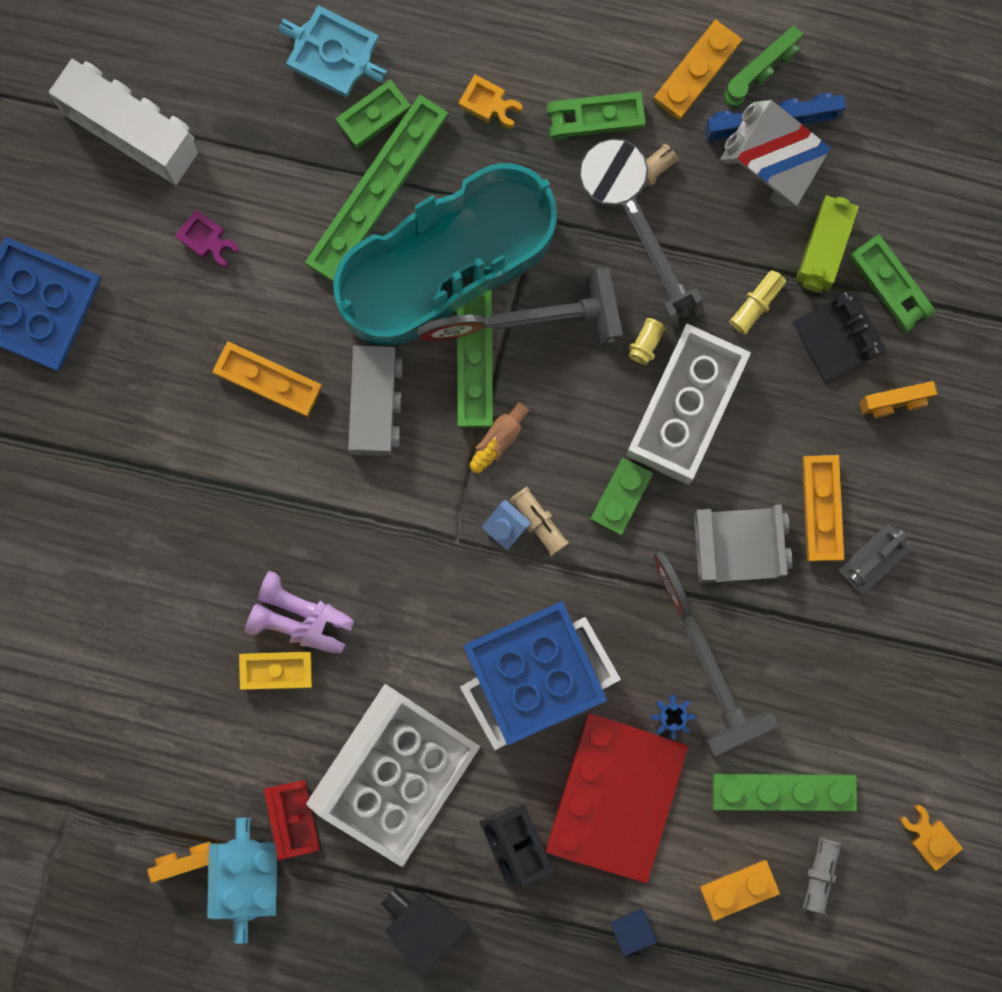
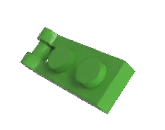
M795 25L788 29L729 82L724 96L727 106L730 108L742 106L748 90L757 82L760 86L765 84L775 74L774 67L782 60L787 64L799 53L801 49L798 46L803 34Z
M642 91L559 100L546 104L547 116L551 117L552 126L549 127L550 139L563 140L573 136L645 129L646 125ZM574 113L575 122L565 123L564 115Z
M880 234L850 254V259L890 311L896 324L904 333L914 329L915 323L920 319L926 320L935 314L932 304ZM910 299L914 307L907 312L902 303Z

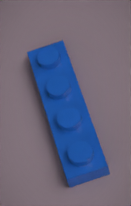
M832 93L819 94L813 97L811 101L799 102L798 99H790L779 104L783 110L802 125L840 119L846 109L844 95L833 96ZM722 111L713 114L712 118L707 120L705 126L707 142L728 139L738 130L743 121V113L732 114L731 111Z

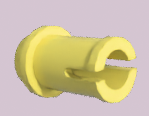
M646 318L635 344L632 343L629 346V357L643 365H647L649 361H652L655 357L653 352L666 327L655 319Z

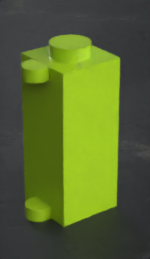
M826 195L819 207L796 277V281L802 282V286L810 291H829L834 284L859 206L851 204L846 198H833Z

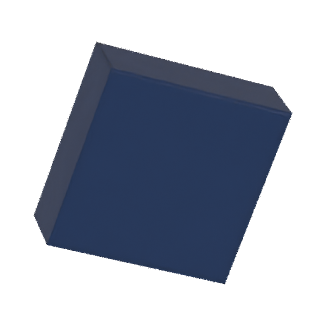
M643 908L609 921L623 956L657 943Z

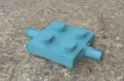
M319 5L311 19L302 27L287 21L285 18L281 21L282 24L279 25L278 32L295 40L294 49L286 62L288 69L348 98L356 81L363 75L376 80L380 84L384 81L383 78L386 77L387 70L370 63L371 54L379 41L377 34Z
M235 818V840H230L224 844H209L207 918L234 921L233 943H248V921L261 916H276L277 852L275 843H259L255 840H250L251 818Z

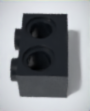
M525 805L508 807L479 821L507 888L524 887L554 872Z

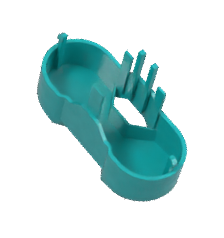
M500 163L484 167L465 178L461 190L436 200L433 195L414 206L415 213L405 218L388 234L384 236L373 234L353 246L341 259L335 272L333 285L338 311L347 328L367 343L382 347L400 346L417 338L416 329L420 326L449 317L457 309L485 292L506 285L533 268L549 250L555 231L557 208L548 180H543L534 171L517 164ZM473 273L474 282L462 289V279ZM452 285L453 296L447 300V292L444 289Z

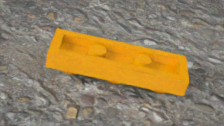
M715 19L656 93L653 102L680 121L740 46L742 38Z
M228 341L212 371L214 375L307 418L323 388L320 383Z
M839 455L803 456L802 471L807 562L843 561L844 545Z

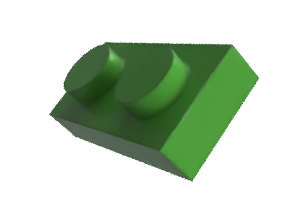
M390 79L335 120L353 146L358 149L404 116L411 105Z
M622 457L590 521L621 536L653 473Z

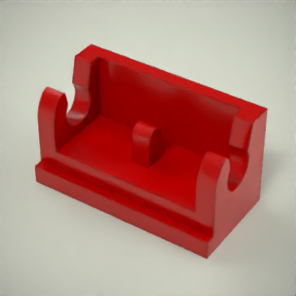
M306 780L263 789L278 860L319 851L320 846L312 809L306 805L309 800Z

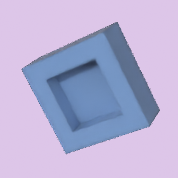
M504 500L481 528L508 551L531 522L507 500Z

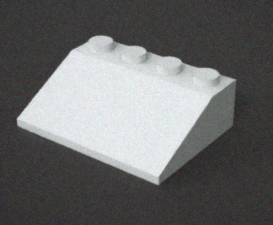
M384 684L306 805L319 817L403 867L480 746Z

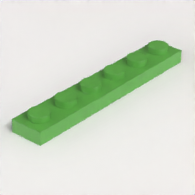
M419 94L305 261L307 267L334 283L335 272L341 259L353 246L366 239L447 120V111Z

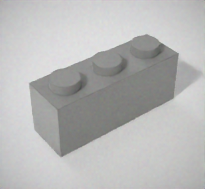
M353 345L348 445L351 455L392 456L393 447H399L400 426H394V412H401V392H395L396 378H402L403 357H397L395 347Z

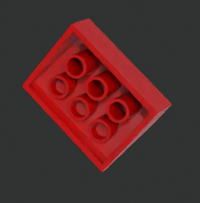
M588 713L553 821L545 852L647 883L689 746Z

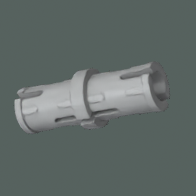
M819 838L815 861L812 869H809L807 876H810L802 908L825 914L832 882L836 883L837 876L834 873L842 844Z

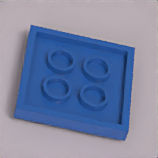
M4 237L0 246V348L60 373L102 278L90 271Z
M563 601L463 645L507 746L607 701Z

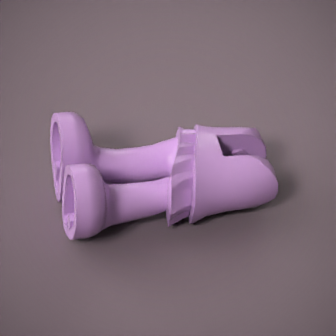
M269 570L260 588L258 601L283 608L304 617L306 620L299 622L256 603L249 615L244 633L257 635L264 629H270L290 635L289 643L301 642L300 646L311 647L333 654H341L346 644L321 633L326 622L333 624L332 626L351 631L354 620L333 608L330 604L325 605L321 601L315 604L285 591L281 586L278 574Z

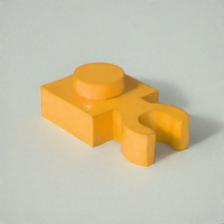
M474 74L458 103L460 109L489 123L493 115L498 117L500 124L507 129H513L514 121L506 117V112L514 110L521 114L523 111V106L518 101L502 100L505 95L504 89Z
M915 805L913 808L919 814V821L916 824H911L905 816L900 817L899 821L903 828L913 831L918 835L910 843L933 871H937L963 848L940 820L930 825L926 809L921 805Z

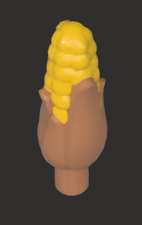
M518 402L509 415L502 414L493 422V426L489 428L482 441L475 447L477 452L470 462V469L474 473H481L493 460L498 462L506 448L515 441L521 430L519 423L530 411L522 403Z

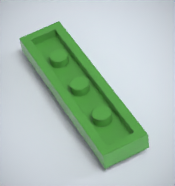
M492 290L485 292L457 309V316L471 314L482 315L485 318L491 317ZM484 328L475 333L457 338L458 428H490L493 426L492 328Z
M712 774V810L857 811L856 775Z

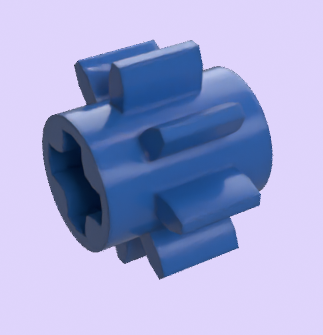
M670 695L669 705L665 706L661 701H657L656 705L660 709L659 714L650 716V719L658 720L660 724L656 733L660 734L664 730L670 731L669 736L671 740H675L676 730L680 729L683 733L689 734V728L685 724L687 720L696 718L695 715H687L685 710L690 702L685 701L681 705L676 704L675 695ZM666 709L669 711L679 710L680 714L677 717L680 721L679 725L675 723L667 725L665 723L668 718L665 713Z

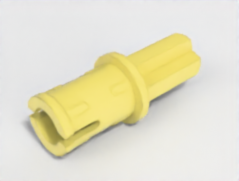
M770 271L753 293H747V300L729 320L731 326L746 335L760 315L770 310L768 305L785 286V278L778 272Z

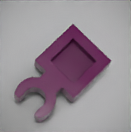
M197 209L175 235L178 241L202 259H205L211 252L216 263L225 269L229 267V264L225 259L221 258L222 252L232 250L237 255L240 253L238 246L233 241L220 240L225 233L224 230Z

